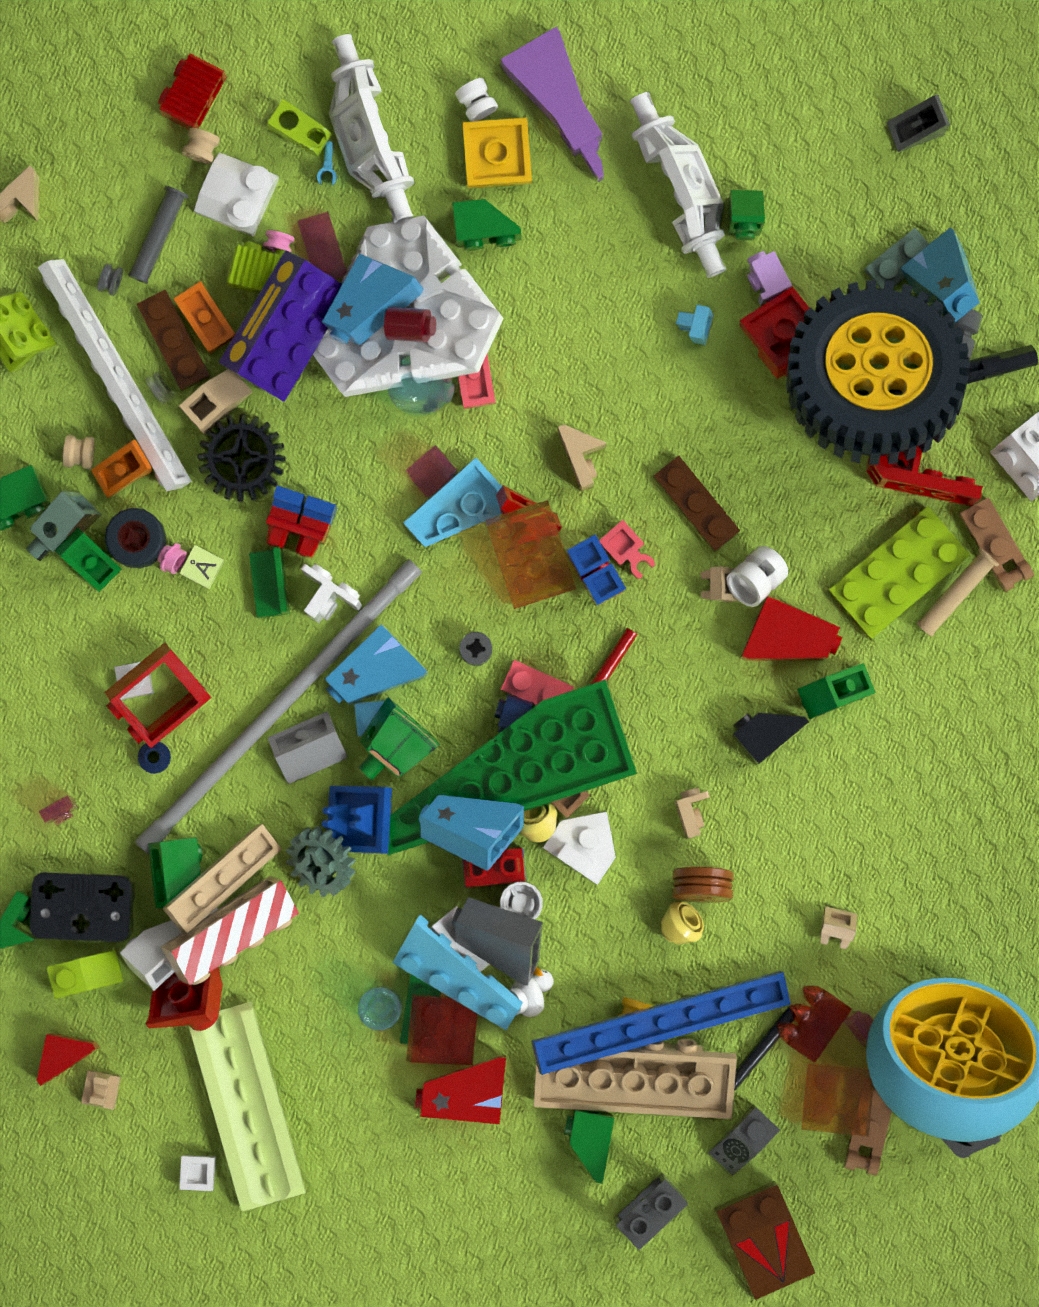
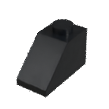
M747 713L733 725L737 731L732 734V737L753 762L758 765L809 723L806 717L768 713H758L752 718Z

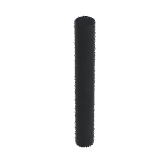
M789 1006L736 1069L735 1091L797 1018L798 1014Z

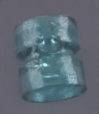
M377 986L368 990L361 997L358 1004V1014L361 1021L368 1028L386 1030L391 1028L400 1019L403 1003L400 996L393 989L386 986Z

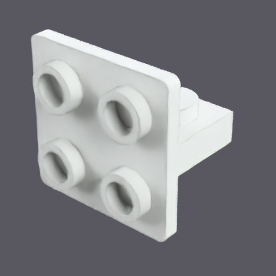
M314 563L312 568L306 564L303 565L301 568L303 573L321 585L304 610L308 617L317 623H320L323 618L329 620L338 606L335 601L337 597L357 611L361 609L362 605L358 600L360 595L357 591L344 582H341L339 586L331 582L333 578L331 574L316 563Z

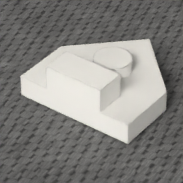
M607 812L562 820L554 834L543 847L597 885L616 858Z

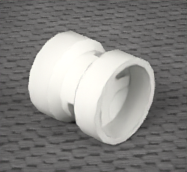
M483 78L470 81L455 92L459 103L465 105L467 109L466 116L470 122L480 121L498 109L494 98L489 97L486 92L487 85Z

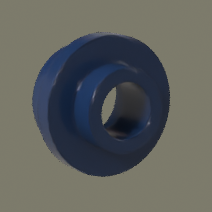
M158 742L152 748L145 743L139 750L138 762L141 768L148 773H161L168 768L171 762V753L169 748L162 742ZM157 751L160 754V759L157 763L149 761L148 756L150 752Z

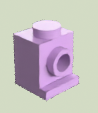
M761 251L747 259L750 265V273L747 274V277L754 291H761L758 298L761 306L792 287L775 251L767 255L765 251Z

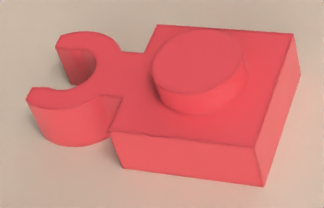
M624 520L620 521L599 540L605 551L619 566L628 561L631 564L630 570L632 575L639 580L643 577L637 570L639 562L644 561L651 568L655 566L652 557L647 554H641L638 551L644 546V542Z

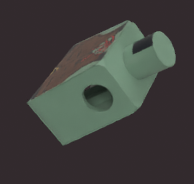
M62 491L31 526L30 530L37 537L26 549L34 558L41 561L50 551L56 552L55 550L77 528L85 532L102 514L80 492Z

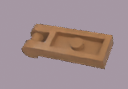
M989 497L959 514L978 549H983L999 563V566H993L991 571L1004 592L1013 589L1014 584L1020 580L1027 581L1034 577L1030 565L1024 559ZM1012 560L1016 568L1007 573L1002 564Z
M864 1077L844 1168L855 1170L856 1167L867 1170V1174L877 1176L892 1111L877 1093L871 1078ZM860 1145L871 1147L869 1157L858 1154Z

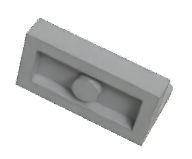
M328 711L268 737L275 759L288 783L295 782L347 758L346 751L337 735Z

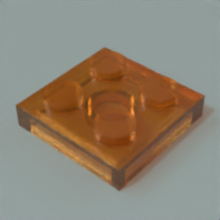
M808 1063L801 1129L869 1137L874 1088L869 1069Z

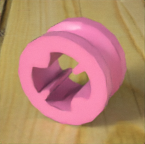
M273 230L266 231L265 235L268 237V240L263 242V248L272 252H276V249L291 252L289 244L294 242L293 236Z

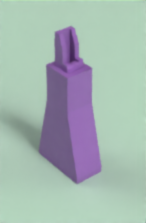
M556 26L501 59V68L554 123L573 156L581 154L596 180L600 182L603 180L604 173L602 161L597 151H599V142L602 141V132L582 101L560 31Z

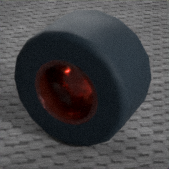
M129 508L120 511L110 520L106 527L105 542L109 553L116 561L128 568L141 569L151 566L158 560L161 550L166 545V534L163 525L153 514L144 509Z

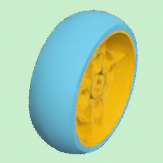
M957 978L924 980L896 993L882 1006L871 1024L867 1039L866 1058L872 1083L889 1109L901 1120L921 1132L937 1138L959 1142L990 1139L1010 1131L1021 1123L1039 1101V1033L1028 1015L1016 1003L988 986Z

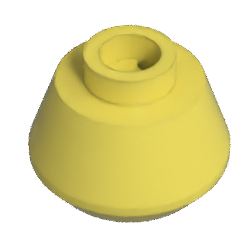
M547 803L524 811V826L519 833L531 842H544L548 840L556 830L557 811L554 805Z
M673 902L661 920V932L669 942L681 945L696 942L702 937L703 920L698 911L686 902Z

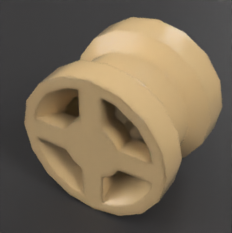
M190 128L188 132L190 138L188 145L183 146L181 153L195 161L212 164L214 159L212 152L214 147L219 145L220 138L210 132Z
M67 435L63 449V466L71 468L74 465H81L83 469L91 470L94 459V438L86 437L82 440L76 439L74 435Z

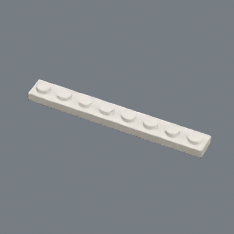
M50 260L43 263L38 269L43 276L44 285L53 293L59 304L60 313L72 326L77 342L84 347L91 359L93 370L102 378L107 387L109 398L118 406L123 415L124 424L133 432L142 452L155 471L157 481L166 491L183 488L192 482L65 260Z

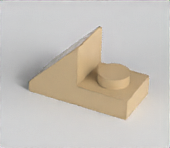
M31 166L26 168L0 193V222H8L17 213L16 207L19 204L38 221L39 176Z
M559 426L558 433L580 490L584 491L594 486L592 478L597 477V473L591 458L585 460L584 456L605 448L606 442L569 426Z

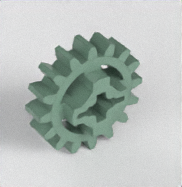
M316 826L313 830L308 827L290 841L292 845L286 852L292 857L286 863L287 865L294 866L295 870L291 873V876H299L301 879L299 886L302 887L307 884L310 894L319 890L321 897H325L329 893L335 896L351 883L350 878L356 872L351 866L356 861L347 855L351 847H343L341 845L343 841L342 836L335 839L332 837L333 832L331 829L323 833L320 826Z

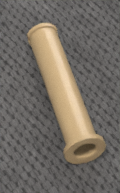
M978 549L979 554L927 613L917 621V625L931 637L993 566H999V563L983 549Z

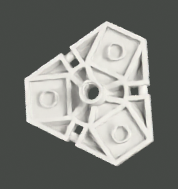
M425 216L399 220L397 223L389 222L367 227L357 247V252L351 260L352 263L348 266L347 273L344 275L341 283H344L359 253L414 276L424 290L419 297L405 308L429 309L431 315L436 318V332L434 336L430 337L428 342L387 340L383 326L365 342L358 345L351 341H348L347 344L338 342L329 335L331 331L328 329L314 351L313 356L345 397L402 387L405 386V379L413 378L418 384L478 373L502 323L503 317L467 270L459 267L462 264ZM448 275H450V277H449L448 279H446L444 282H442V283L440 282V281H442L445 277H447ZM410 359L411 365L404 366L403 360Z

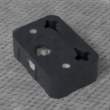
M39 873L32 882L30 931L36 938L126 941L133 932L135 883H131L129 877L119 875ZM50 880H52L53 886L64 888L65 891L52 893L50 898L49 893L44 892V886L50 885ZM116 882L120 889H124V896H118L117 901H115L113 895L102 892L103 890L115 888ZM81 914L90 923L89 927L84 928L83 933L80 932L79 927L75 926V920L80 919Z

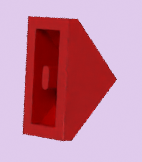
M54 1033L46 1034L37 1076L38 1084L42 1086L100 1048L97 1042Z

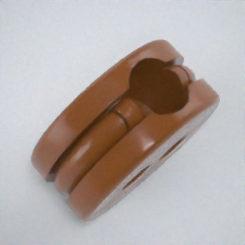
M682 867L673 871V880L675 881L672 888V897L677 900L718 903L728 902L733 899L732 882H734V873L730 870L713 867Z

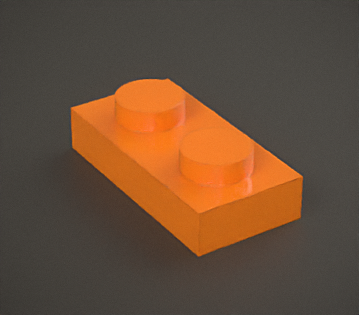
M201 281L174 298V301L209 354L232 341L235 332Z

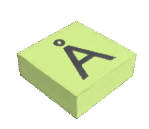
M194 545L179 574L210 589L224 560Z

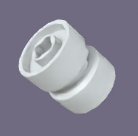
M759 546L746 557L744 562L740 563L728 574L727 585L738 601L746 606L754 607L759 605L770 594L771 590H774L786 579L788 568L783 558L775 550L767 546Z
M516 882L509 885L503 891L500 898V908L536 919L543 908V899L540 891L534 885L527 882Z

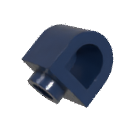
M511 695L507 696L506 701L500 699L494 718L500 719L497 733L502 732L530 711L533 702Z

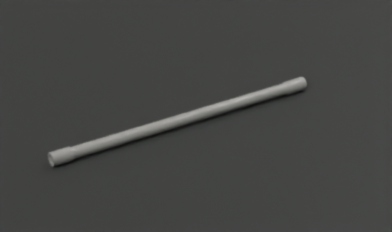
M408 559L389 578L387 584L164 814L152 822L135 840L137 845L149 854L148 843L162 841L182 817L373 620L416 580L422 571Z

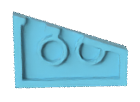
M474 458L411 514L403 524L424 547H427L502 514L496 497L502 486L477 458Z

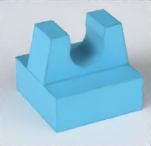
M697 305L695 314L679 311L676 325L679 326L680 330L690 332L689 337L693 343L706 346L714 314L709 307Z

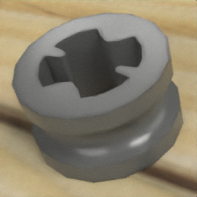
M107 263L101 272L97 290L100 292L108 290L109 295L114 296L122 280L123 268L112 269V265Z

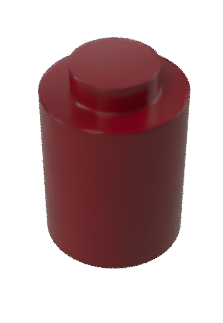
M389 307L385 313L384 334L387 340L428 342L430 337L434 336L436 332V318L431 315L429 309Z

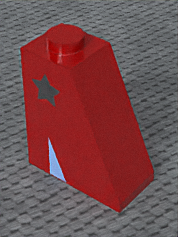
M497 1056L425 1081L423 1089L417 1088L415 1108L421 1109L420 1117L500 1125L506 1056Z

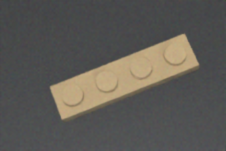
M257 824L164 906L163 910L181 933L187 934L281 851V847L263 824Z

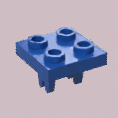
M330 786L329 805L323 808V813L327 814L328 819L322 821V826L327 828V830H332L333 838L336 839L342 836L343 841L341 845L343 847L350 846V853L388 854L392 788Z

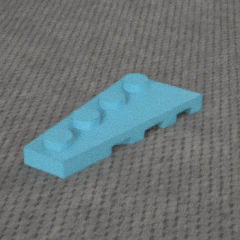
M419 915L396 955L393 964L504 1030H507L523 1002L493 976H484L478 971L477 963L468 955L462 957L450 947L452 941L442 933L436 935L427 927L429 922Z

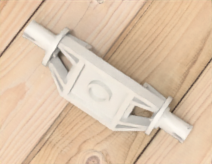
M341 35L332 40L341 67L331 73L332 80L336 82L329 116L348 172L371 190L373 198L386 197L394 223H397L399 220L413 218L404 191L414 184V179L408 174L403 152H393L389 147L388 136L383 129L378 115L377 103L373 99L382 92L373 72L375 67L373 60H359L352 35ZM351 81V95L349 96V88ZM381 170L388 181L383 183L374 171Z
M649 92L639 94L630 100L641 123V127L632 133L633 140L639 142L646 163L661 162L663 172L670 178L675 189L674 197L677 203L683 207L684 214L672 222L684 245L681 248L684 254L697 252L707 278L714 277L726 270V266H724L715 246V243L725 235L724 231L720 229L724 205L698 144L672 127L675 123L673 116L659 118Z

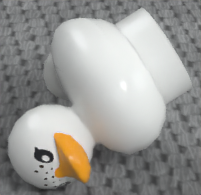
M536 967L528 986L516 980L514 981L509 991L523 1002L516 1015L522 1014L526 1017H535L543 1011L544 997L542 992L550 990L553 985V977L550 972Z

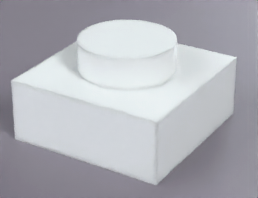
M140 662L114 667L117 681ZM149 674L120 699L124 700L154 694L151 675Z
M182 1155L179 1190L213 1191L216 1157Z

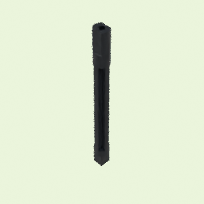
M1032 345L972 359L970 360L967 384L1038 365L1037 352ZM863 389L855 391L858 395L866 396L870 394L868 391ZM898 389L889 390V392L893 395L903 394V392Z

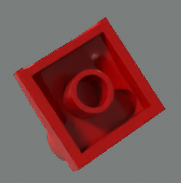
M219 966L209 972V978L199 984L188 985L180 981L174 972L155 991L152 990L146 1026L148 1028H163L189 1025L196 1031L210 1028L219 1016L223 987Z

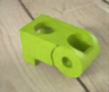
M284 99L281 100L267 123L268 130L276 135L279 134L293 144H297L300 148L316 157L319 156L332 135L324 126Z

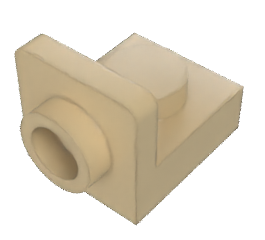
M699 787L681 792L682 799L675 801L686 839L701 835L699 828L704 827L699 808L693 809L691 803L707 799L710 796L708 791L700 793Z

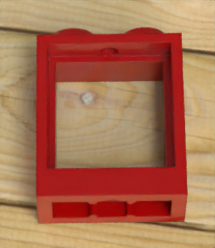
M166 642L104 692L110 701L106 705L110 712L118 720L124 717L130 724L127 728L130 735L138 744L144 740L150 748L212 698ZM164 662L187 688L189 693L146 728L120 698Z

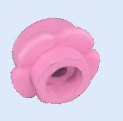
M175 543L173 546L166 545L161 550L158 556L160 570L176 574L181 569L186 560L187 552L180 548L181 545L179 543Z

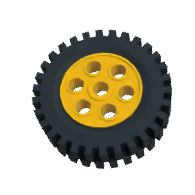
M876 280L866 281L865 290H859L858 283L855 282L848 284L846 295H843L839 287L831 291L830 303L824 296L816 301L815 311L809 308L804 314V321H799L795 328V337L792 336L786 376L787 393H790L789 404L791 410L796 408L795 418L798 424L806 422L805 433L810 438L819 433L818 445L826 449L830 443L835 445L833 455L842 458L845 450L852 452V462L860 463L861 455H870L869 465H879L880 456L887 455L888 464L898 462L899 453L903 452L907 461L915 458L917 446L922 453H925L931 449L933 439L939 443L945 436L946 428L950 430L955 423L956 415L959 416L970 368V359H967L968 346L967 343H962L964 334L961 327L953 329L955 318L950 312L941 317L943 305L938 300L931 306L927 305L929 294L921 290L917 298L911 296L912 286L903 284L901 292L893 290L894 281L885 280L884 289H876ZM894 337L899 339L901 342L891 343L887 339ZM863 338L867 340V342L860 344L855 342L853 339ZM879 363L884 365L885 368L875 369L871 365ZM914 363L919 368L909 369L905 364ZM848 364L852 368L849 370H843L839 368L838 365ZM863 389L868 391L870 394L866 396L858 395L855 391ZM898 389L902 391L903 394L893 395L889 392V390Z

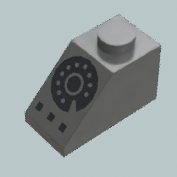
M753 1104L708 1153L733 1176L752 1160L780 1129Z

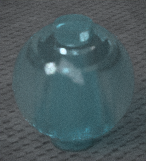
M410 356L401 358L400 367L411 365ZM412 372L402 375L401 381L388 389V395L392 403L400 411L411 416H428L440 410L445 403L451 401L454 394L452 379H435L424 376L419 378L413 377Z

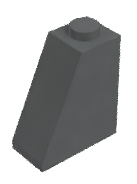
M468 897L463 909L457 908L452 920V927L456 928L455 942L517 982L528 986L540 959L543 922Z

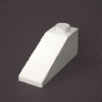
M215 908L210 914L218 910V908ZM172 920L144 930L138 937L130 940L125 949L120 952L129 969L153 991L174 973L172 966L161 949L162 945L181 934V931Z

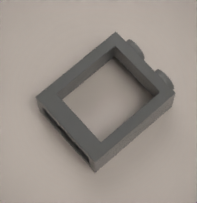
M660 1173L614 1217L615 1224L631 1243L640 1250L688 1205V1202L663 1173Z

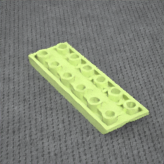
M252 1001L220 1010L216 1022L206 1030L196 1031L189 1026L242 1212L306 1193Z

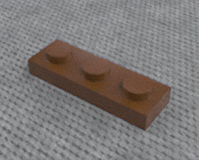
M166 289L137 303L180 390L184 391L209 378L210 375Z
M679 455L653 476L714 552L740 532V529Z

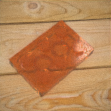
M548 500L485 520L514 609L576 589Z

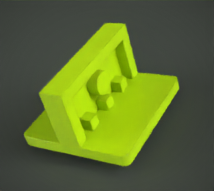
M22 292L0 297V358L9 372L12 373L21 369L36 353L51 349L56 345L48 328L42 323L32 308L30 301Z

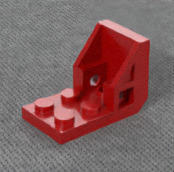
M918 446L915 458L907 461L903 452L899 453L898 460L902 461L904 466L897 463L888 464L887 455L880 456L879 465H869V455L866 472L876 487L970 507L981 499L983 486L975 485V479L964 476H956V480L943 478L942 472L931 469H924L923 473H919L922 451Z

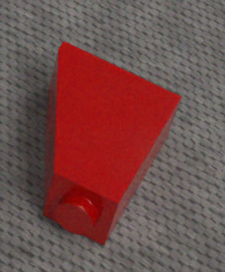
M767 596L740 659L744 661L825 660L829 653L836 654L843 637L837 635L840 630L839 626Z

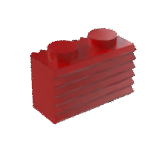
M190 53L186 60L181 59L174 71L176 79L172 87H166L158 101V104L161 105L159 110L162 116L188 130L190 128L199 129L227 78L224 70Z

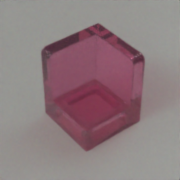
M435 445L406 470V473L422 493L429 498L457 474V469Z

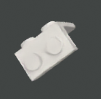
M1038 412L990 451L1031 502L1039 496Z

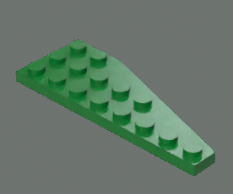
M607 679L543 700L390 815L389 849L387 855L389 856L429 843V841L421 838L419 815L422 809L427 804L430 805L438 795L516 803L524 806V811L636 775L638 772Z

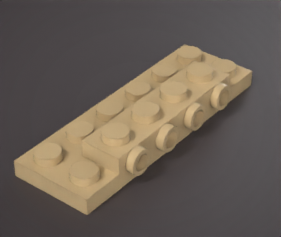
M679 1039L677 1044L664 1043L663 1040L543 1075L538 1072L536 1063L534 1107L732 1119L737 1056L736 1053L703 1051V1046L697 1045L696 1041L692 1039Z

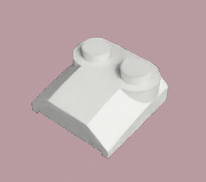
M219 152L199 192L194 212L254 237L279 177L268 172L264 167L253 166Z

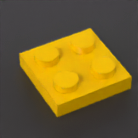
M527 117L463 122L468 189L532 184Z

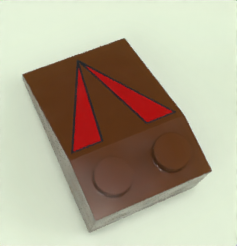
M775 1181L715 1207L755 1300L815 1274L793 1218Z

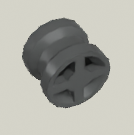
M471 632L465 635L460 643V654L463 660L472 666L485 664L492 655L490 639L480 632Z

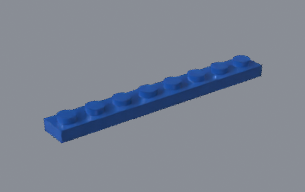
M778 971L535 1039L531 1042L538 1072L543 1075L787 1006L791 1002L784 972Z

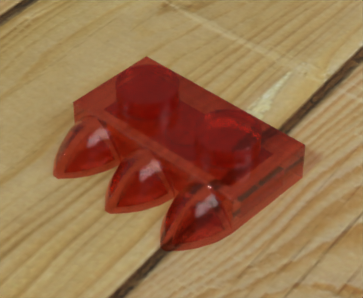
M808 985L803 987V993L811 1006L809 1007L804 1004L790 1005V1012L798 1025L778 1023L777 1029L785 1043L815 1063L852 1008L819 986Z

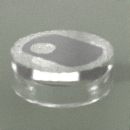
M155 371L146 377L147 385L162 404H166L174 398L173 392L158 372Z

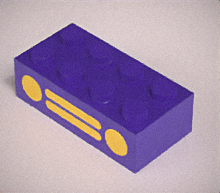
M285 250L219 363L285 402L328 330L322 321L338 294L342 283L303 258Z

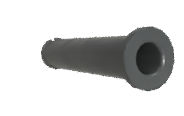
M170 186L164 187L166 193L131 272L128 274L131 278L148 284V279L184 199L188 200L189 197L187 194Z

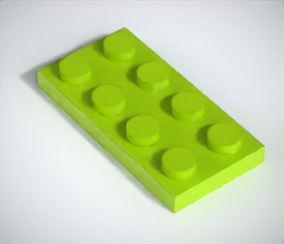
M927 506L830 588L828 592L871 640L966 560L970 554L930 507Z

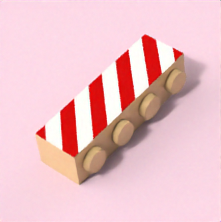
M269 876L204 918L187 934L181 933L162 945L161 949L178 979L188 985H196L209 978V972L218 966L223 967L234 962L238 958L237 954L244 949H251L260 945L265 940L264 936L273 930L279 931L292 923L291 919L298 915L299 912L283 882Z

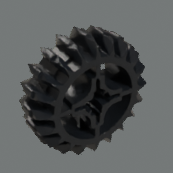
M241 414L239 424H235L234 418L230 415L227 416L228 427L224 428L223 424L217 421L215 425L220 432L215 434L212 430L208 429L206 431L207 436L212 439V442H200V446L208 450V453H200L197 458L200 461L208 462V464L199 467V471L204 474L211 472L204 479V482L207 485H211L217 481L213 489L215 494L218 495L226 488L224 495L226 500H230L234 492H237V501L242 503L245 499L244 493L248 492L250 499L255 501L257 496L254 490L260 489L261 493L266 496L269 492L264 484L268 482L274 487L278 485V482L271 476L273 473L279 476L284 474V470L277 467L276 463H285L286 457L276 455V453L283 451L285 446L283 443L273 444L280 437L277 431L266 435L271 427L268 422H265L258 428L259 418L257 416H254L250 425H248L246 415ZM238 434L232 449L217 453L220 445L227 438ZM248 434L259 437L266 444L268 454H261L260 452L250 450ZM243 447L247 457L251 456L252 458L244 460L241 472L237 460L233 461L232 458L239 457ZM216 463L233 466L235 468L236 483L225 480L219 474ZM267 464L265 470L257 479L246 483L248 472L251 468Z

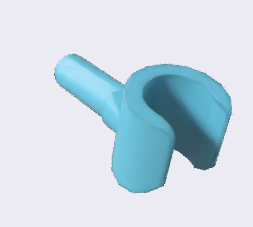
M328 141L325 145L323 168L317 174V180L321 185V177L324 172H331L333 174L332 185L337 182V174L333 170V142Z

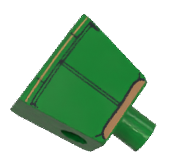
M388 697L360 738V743L370 755L358 768L371 780L384 767L397 777H400L434 751L440 744L429 731Z

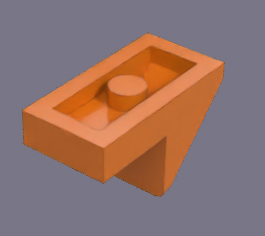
M133 440L91 469L106 497L109 498L135 480L151 474L152 467L137 441Z

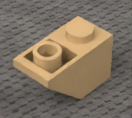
M227 369L200 386L179 407L197 428L206 435L208 429H213L217 421L223 420L253 391L235 372Z

